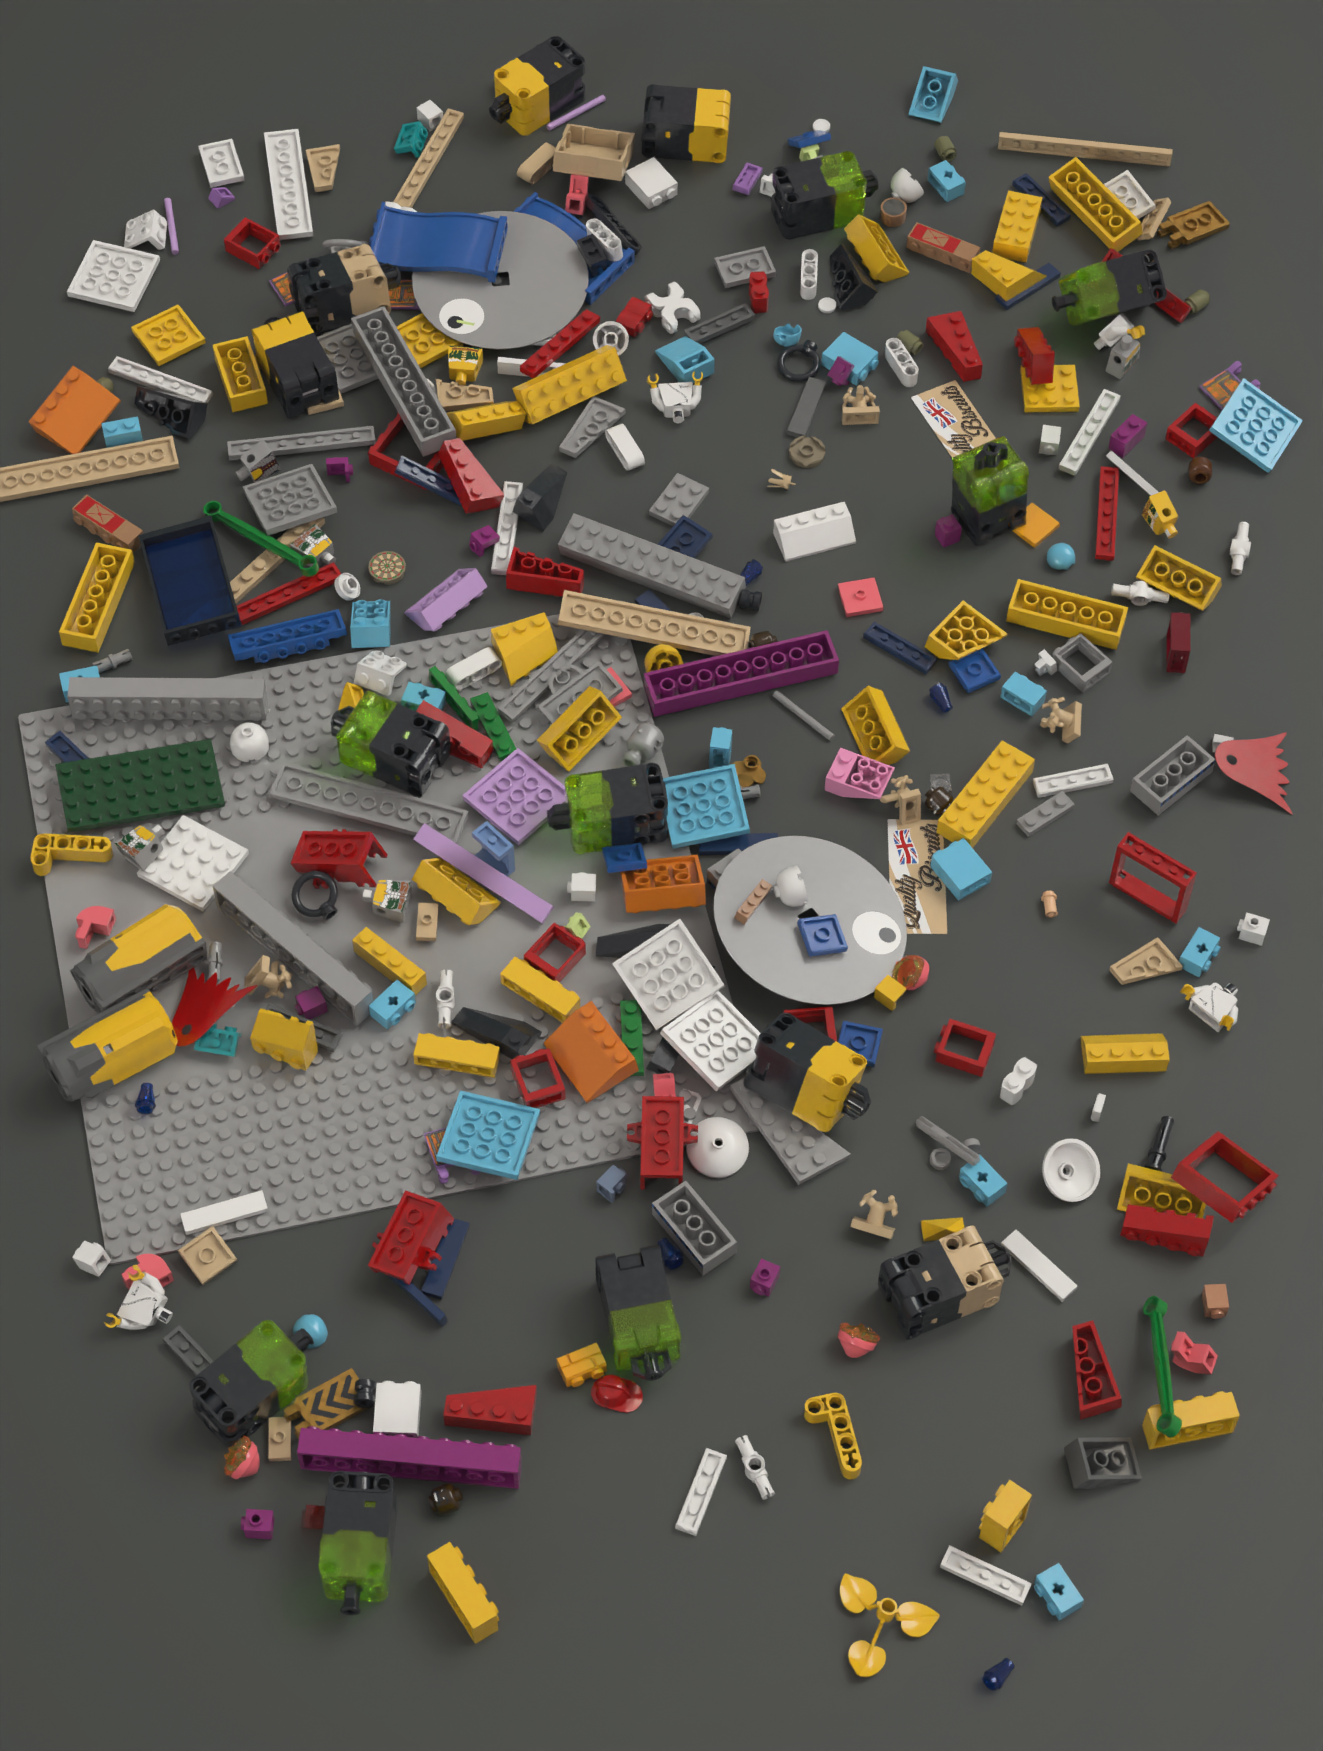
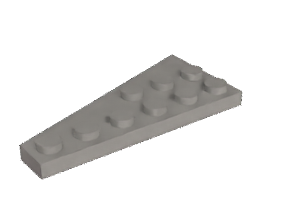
M744 1078L730 1086L731 1092L798 1185L850 1158L851 1154L824 1133L761 1095L747 1089L743 1084Z

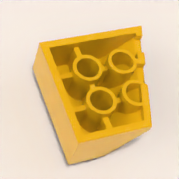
M986 250L972 258L971 274L996 295L999 294L1006 302L1047 277V275Z
M963 600L928 636L925 648L939 659L959 660L1006 637L1008 634Z
M545 612L491 629V643L497 656L502 661V667L511 686L522 676L526 677L529 675L530 671L537 666L541 667L558 652L552 628Z
M260 1008L250 1037L252 1048L258 1053L270 1055L277 1061L289 1063L295 1069L307 1071L318 1053L314 1023L308 1020L306 1023H301L297 1017L293 1016L290 1019H286L281 1013Z

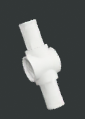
M1246 522L1238 524L1237 535L1231 542L1229 555H1231L1233 560L1231 568L1233 575L1242 574L1244 561L1248 558L1250 552L1249 524Z
M1136 581L1129 586L1113 583L1111 589L1112 596L1127 597L1136 606H1144L1151 601L1168 603L1169 594L1149 587V584L1145 581Z
M445 970L440 971V986L436 991L437 1011L439 1012L437 1026L443 1029L444 1023L445 1029L451 1027V1012L455 1006L454 987L452 986L453 971L447 970V976Z
M747 1435L742 1436L743 1439L741 1437L737 1438L735 1443L743 1456L742 1461L745 1466V1475L756 1484L763 1500L768 1498L767 1495L769 1498L774 1496L775 1492L767 1479L768 1474L765 1469L764 1458L757 1451H754ZM755 1464L758 1465L760 1469L752 1470L750 1466Z

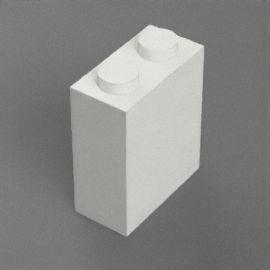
M654 157L625 172V184L648 209L658 206L660 203L677 195L678 183Z
M383 1381L382 1383H377L373 1433L381 1432L387 1436L403 1434L410 1438L419 1436L420 1384L412 1381L404 1383Z

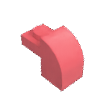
M571 174L570 188L566 196L565 211L568 213L583 215L585 212V200L589 193V176Z
M91 906L78 914L76 918L78 928L75 938L78 941L79 947L87 949L94 933L110 935L116 921L114 909L103 906Z
M673 1073L653 1074L654 1096L676 1097Z
M155 1254L136 1256L141 1272H146L156 1277L162 1287L174 1281L171 1270L161 1257ZM132 1266L122 1273L124 1284L128 1289H130L134 1282L129 1278L128 1272L133 1275L138 1272Z
M1177 1331L1171 1346V1351L1174 1353L1173 1362L1188 1371L1212 1375L1218 1355L1209 1344H1195L1185 1332Z

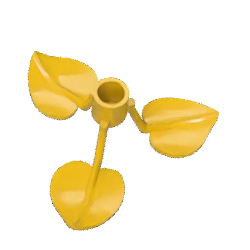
M847 1573L842 1578L840 1598L844 1607L855 1614L861 1613L865 1608L867 1610L877 1608L876 1616L880 1620L871 1644L867 1641L859 1640L853 1643L848 1651L849 1663L860 1677H870L877 1674L885 1664L886 1653L884 1649L875 1646L884 1622H890L895 1615L896 1620L901 1621V1629L905 1634L911 1637H922L931 1630L940 1617L930 1607L917 1602H905L898 1609L897 1603L891 1598H884L881 1602L877 1601L874 1604L877 1599V1591L873 1584L863 1578L854 1577Z

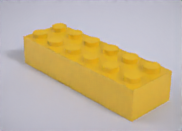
M1077 157L1048 177L1050 189L1109 249L1114 248L1119 252L1143 234L1141 221Z
M605 345L512 389L516 400L519 401L527 413L524 422L535 424L626 382L627 379L616 348Z
M101 543L95 544L59 631L63 646L99 653L135 564L132 550Z
M1018 579L1009 604L1006 622L1068 638H1075L1081 633L1092 644L1117 650L1125 625L1128 607Z
M1002 740L939 818L936 833L951 842L960 841L965 838L973 848L1032 774L1035 759Z

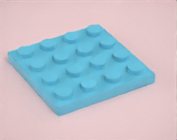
M1243 378L1209 431L1269 473L1303 420Z
M735 764L663 778L668 799L667 823L673 849L750 833Z
M460 1090L438 1150L436 1161L518 1180L540 1116V1109Z

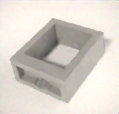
M1081 633L1075 638L1071 637L1064 646L1056 648L1052 653V658L1056 661L1057 670L1082 693L1111 672L1113 662ZM1077 650L1096 665L1082 676L1065 661L1066 658Z

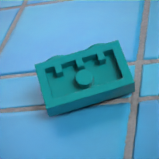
M420 121L403 124L394 147L395 152L400 154L412 151L416 158L420 157L428 136L427 129Z
M213 1024L203 1036L195 1041L194 1050L236 1057L238 1040L242 1033L236 1032L237 1028L225 1026L224 1030L216 1029L217 1025Z

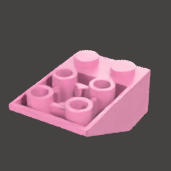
M840 748L826 776L825 791L841 797L881 799L895 767Z

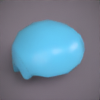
M787 323L784 327L779 326L775 328L773 338L776 343L784 347L796 345L800 340L802 329L798 324L793 328Z
M1066 543L1054 544L1047 552V562L1051 568L1068 570L1072 564H1075V552Z
M303 1315L295 1322L293 1334L302 1328L310 1334L314 1341V1344H309L308 1349L319 1347L326 1341L328 1335L327 1327L324 1321L317 1315Z

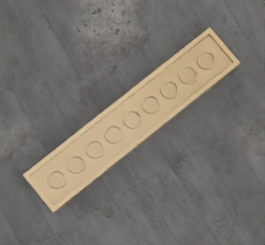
M173 435L1 467L0 502L178 469L179 463Z
M564 590L558 625L658 645L667 644L674 648L714 656L747 649L751 628L749 626Z

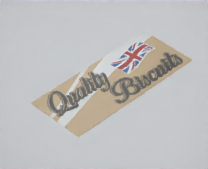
M956 380L911 397L962 473L965 472L966 465L974 467V456L983 449L986 443H999ZM1008 456V460L1004 461L1007 470L1015 467Z
M888 819L889 882L902 906L907 934H947L946 887L930 867L932 855L938 850H944L943 836L936 833L938 820H920L902 825L899 819Z

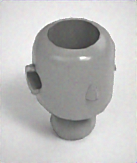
M642 723L637 726L627 740L629 752H626L623 756L624 764L627 767L640 765V760L648 761L652 759L658 750L662 748L664 742L661 730L651 723Z

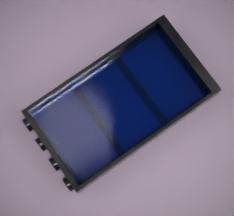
M211 516L138 535L168 646L242 626Z

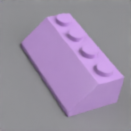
M476 568L458 569L404 613L424 631L434 632L442 627L444 621L454 618L459 609L466 608L470 604L469 601L480 597L483 594V590L488 586Z

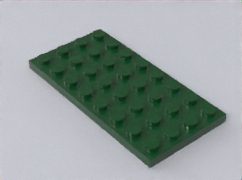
M211 739L55 764L68 833L225 807Z

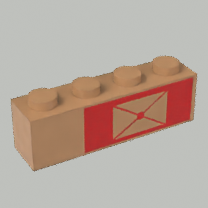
M916 222L907 236V249L968 273L972 271V258L980 254L979 246Z
M86 495L72 508L74 521L78 525L86 527L92 534L100 536L106 543L130 549L132 553L141 546L138 535L143 534V530L90 496Z

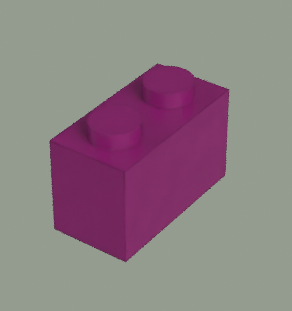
M1132 414L1111 434L1108 449L1124 458L1145 437L1147 422Z

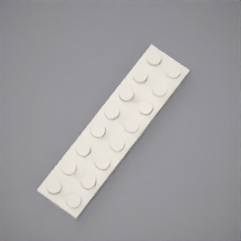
M299 130L265 132V145L279 239L313 236Z

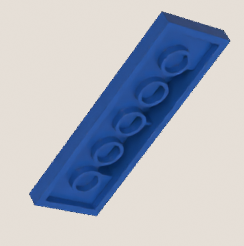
M336 609L227 636L235 661L253 657L255 663H266L270 659L278 657L286 658L288 655L295 653L304 654L308 650L324 649L325 646L330 645L329 639L347 635V631L340 611Z

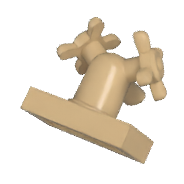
M859 385L856 397L851 396L853 388L849 387L848 392L843 397L842 425L879 424L880 410L879 406H875L874 403L876 395H873L868 387ZM848 402L851 403L853 407H847Z
M1064 697L1059 699L1052 698L1048 703L1042 705V709L1051 707L1052 712L1047 719H1041L1040 726L1043 728L1050 727L1051 733H1054L1056 726L1062 727V741L1068 744L1080 736L1082 704L1075 701L1066 708L1060 709L1058 703L1065 701Z
M907 775L891 779V783H895V787H899L897 792L892 790L891 794L881 796L880 801L888 803L897 800L895 808L899 807V820L902 825L920 821L921 793L919 789L910 791L906 783L911 784L913 781Z
M262 955L245 976L244 988L254 985L265 986L269 988L265 998H269L271 995H278L280 998H283L284 994L280 989L285 986L284 982H286L288 989L292 988L290 980L293 974L286 971L284 965H280L282 973L278 975L279 961L271 963L269 971L270 957ZM258 986L254 988L251 992H249L247 995L251 996L254 993V991L258 988Z
M872 1190L865 1194L859 1202L861 1207L865 1203L870 1206L867 1219L855 1216L850 1227L892 1239L895 1228L883 1225V1221L887 1211H891L893 1217L898 1214V1205L893 1195L888 1197V1203L879 1202L872 1197L877 1191Z

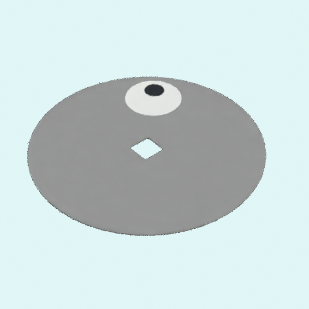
M511 211L478 213L495 218L507 216L508 230L498 273L508 272L510 285L492 286V282H488V279L485 277L462 272H413L412 287L414 297L427 320L439 331L454 340L486 349L519 348L535 344L553 336L569 324L577 315L586 298L587 292H585V289L588 287L589 282L586 262L576 243L564 231L536 216ZM457 320L471 322L475 324L474 326L458 323Z
M781 836L758 842L739 853L728 864L715 890L714 918L718 934L727 952L735 963L753 980L786 998L822 1005L855 1001L875 992V987L887 975L892 977L903 958L907 940V927L902 906L893 888L884 876L868 861L855 852L833 842L807 836ZM797 865L801 872L797 875L803 879L805 884L807 904L791 907L784 904L780 897H775L773 886L776 885V878L782 870ZM763 879L773 886L769 894L744 925L734 918L736 912ZM810 908L818 916L836 914L848 946L847 951L809 957L797 924L799 920L798 915Z

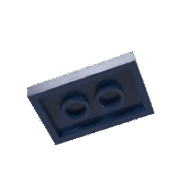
M682 515L658 545L696 558L713 538V534L685 515Z

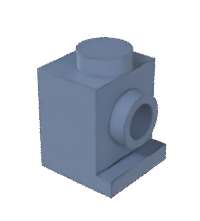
M612 1165L596 1181V1191L613 1203L615 1201V1194H620L626 1187V1179L629 1177L627 1172L622 1168L618 1169Z

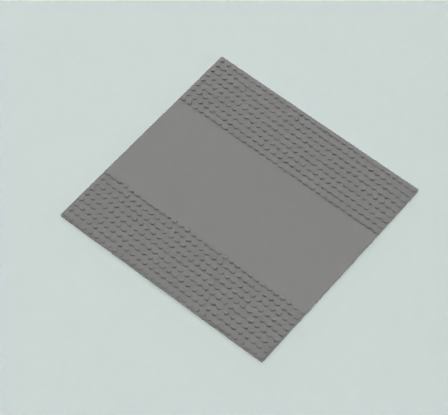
M559 614L546 616L551 625L558 651L582 630L558 625ZM502 625L218 677L264 679L268 698L266 720H80L72 717L70 705L19 715L18 719L37 835L63 834L107 837L113 849V857L108 862L53 860L51 871L44 876L69 1029L97 1014L86 1002L70 970L84 960L87 953L165 904L179 907L188 916L199 934L206 941L207 959H209V944L212 942L222 944L221 959L223 960V966L220 968V982L231 977L227 990L238 984L240 985L236 991L244 989L245 976L262 955L270 957L269 971L271 963L279 961L278 975L282 973L280 965L284 964L217 907L215 898L204 912L138 877L137 872L139 868L125 859L114 844L138 826H143L150 831L157 824L165 831V834L158 839L161 843L183 815L248 849L249 855L234 872V875L241 876L247 886L254 887L260 897L268 899L272 903L273 908L277 911H282L291 923L295 922L305 935L309 934L315 940L319 947L323 946L326 948L333 959H339L346 970L353 971L359 981L367 983L372 989L373 1000L379 997L393 982L354 952L352 939L365 927L369 928L426 972L427 985L415 996V1007L410 1012H406L401 1017L399 1023L395 1026L392 1025L388 1030L371 1016H368L361 1024L356 1026L326 1001L328 1012L311 1020L341 1031L343 1037L334 1053L318 1047V1053L307 1071L295 1069L284 1061H277L266 1053L256 1052L252 1048L250 1039L260 1008L266 1009L268 1004L297 1014L294 1005H296L295 996L304 990L312 989L285 966L286 971L291 972L293 976L290 980L292 988L288 989L286 982H284L285 986L280 989L284 994L283 998H280L278 995H271L269 998H265L269 988L260 985L251 996L246 994L214 1023L217 1025L216 1029L224 1030L225 1026L237 1028L236 1032L242 1033L238 1040L236 1057L194 1050L195 1042L187 1046H176L174 1054L91 1098H80L104 1246L107 1255L111 1259L109 1265L137 1260L136 1256L141 1254H155L158 1256L178 1252L177 1250L206 1231L203 1230L186 1235L181 1213L261 1190L265 1197L268 1212L214 1227L224 1242L398 1206L405 1190L434 1199L641 1156V1144L627 1141V1134L633 1135L635 1133L632 1130L627 1131V1124L642 1122V1096H654L653 1074L657 1073L646 1068L663 1037L660 1034L662 1029L656 1031L642 1008L644 1076H629L594 1100L586 1103L555 1061L565 1087L566 1099L538 1108L540 1109V1116L518 1180L481 1171L480 1174L473 1175L468 1168L451 1166L446 1168L449 1174L448 1182L441 1184L424 1137V1133L447 1128L460 1090L524 1105L511 1072L510 1060L512 1059L500 1053L496 1076L492 1078L414 1064L413 1056L419 1033H431L439 1037L449 1036L457 1040H472L476 1043L485 1044L453 1024L448 1029H445V1023L443 1029L437 1026L439 1012L437 1011L436 991L440 986L441 970H445L446 976L447 970L453 971L452 986L454 987L455 1006L451 1012V1021L463 1007L524 1021L542 1032L526 1055L534 1053L539 1049H546L543 1043L562 1023L501 984L500 973L514 957L524 960V954L553 923L559 926H566L569 923L568 919L573 917L576 912L582 913L591 926L582 938L586 944V955L560 983L565 989L574 991L579 996L580 1007L592 1001L621 1040L620 1000L636 999L612 964L620 958L596 956L597 937L655 924H672L681 919L710 964L715 966L716 973L724 983L725 987L720 989L719 992L733 1005L705 905L626 913L620 872L608 873L604 862L602 848L611 846L610 814L608 812L591 814V806L602 805L601 770L627 767L623 762V756L626 752H629L627 748L628 738L640 724L651 723L654 725L631 639L606 634L575 664L583 672L597 661H600L606 669L612 667L631 691L632 698L614 707L622 718L569 772L549 756L536 741L552 725L538 709V705L552 696L550 688L513 723L499 713L516 749L519 748L574 793V798L568 802L572 803L574 824L571 829L555 831L549 827L547 820L518 846L489 822L514 845L515 871L508 877L554 907L543 924L474 880L501 901V903L481 923L466 925L460 920L459 916L449 912L445 905L433 900L431 894L419 889L417 884L411 880L422 860L439 857L413 840L415 836L277 800L269 796V792L283 762L413 796L406 791L374 778L373 770H376L374 755L358 749L357 746L364 737L369 740L374 739L384 724L377 721L376 718L383 709L392 712L397 704L401 705L402 696L409 682L435 688L429 681L430 668L436 666L439 671H443L445 674L448 668L484 648L490 647L495 652L491 643V629ZM372 651H381L387 656L398 657L406 662V668L395 676L392 692L389 696L362 687L372 717L370 719L363 718L357 732L350 737L348 742L332 736L331 718L339 708L345 684L347 682L354 684L357 663ZM501 665L497 671L457 691L461 697L467 700L472 711L474 709L470 703V698L488 692L498 711V708L541 667L537 666L530 671L529 675L526 677L522 676L511 686ZM563 675L559 679V681H566L568 679V676ZM446 702L443 712L463 723ZM348 713L344 714L352 719L356 718ZM478 721V730L476 731L487 736L480 721ZM255 723L265 730L269 739V750L260 760L255 761L253 759L249 760V762H243L232 754L230 737L233 730L240 724ZM337 726L334 727L335 729H337V730H339V731H341V732H344V733L347 732L346 730L341 729V728H339V727H337ZM61 731L88 758H95L211 739L225 807L68 833L55 764L63 762L46 746L45 741ZM494 749L483 768L449 755L443 766L435 769L431 775V784L421 797L425 800L468 811L469 815L457 844L473 855L482 849V845L472 837V832L488 820L466 803L462 795L502 762L499 761ZM661 749L658 750L652 759L648 761L640 760V765L650 762L658 764L663 778L669 777ZM607 825V833L592 835L591 827ZM333 829L338 831L346 829V831L372 832L388 854L387 858H381L379 854H376L375 858H369L367 855L364 867L376 884L379 880L411 881L412 892L404 923L375 915L372 902L363 901L364 890L375 891L376 887H369L367 883H365L364 887H358L356 883L337 882L335 878L338 897L334 906L338 911L332 918L325 920L322 916L307 917L299 913L293 905L291 894L294 883L304 873L297 872L290 863L302 832L333 831ZM669 830L665 841L642 845L646 860L691 855L689 846L672 848ZM572 873L596 874L595 901H571V893H567L568 881H572ZM310 879L301 887L299 896L301 903L306 908L315 910L319 909L321 904L328 901L330 889H324L321 884L319 889H316L312 885L313 879ZM419 903H439L436 941H416ZM91 906H103L114 909L116 921L110 935L94 933L88 948H80L75 938L78 928L76 920L78 914ZM555 939L539 957L558 970L574 951ZM207 959L194 967L197 979L202 972L204 973V983L208 978ZM189 971L152 994L164 1008L171 1023L182 998ZM186 1025L182 1029V1034H188L192 1026ZM679 1054L670 1073L674 1074L676 1097H684V1105L690 1106V1108L684 1110V1123H687L688 1120H693L692 1124L697 1125L707 1118L723 1117L737 1123L745 1134L758 1132L759 1129L730 1090L732 1084L745 1078L747 1069L716 1092ZM547 1062L520 1070L528 1093L556 1085ZM688 1090L699 1093L702 1097L697 1111L693 1109L697 1097L692 1096Z

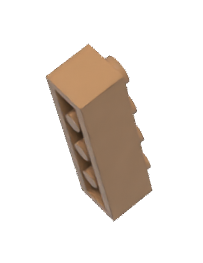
M762 879L738 909L734 918L745 925L769 894L773 885Z

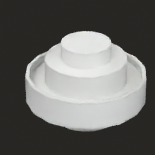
M343 573L335 579V589L341 598L351 601L359 596L360 584L353 575Z

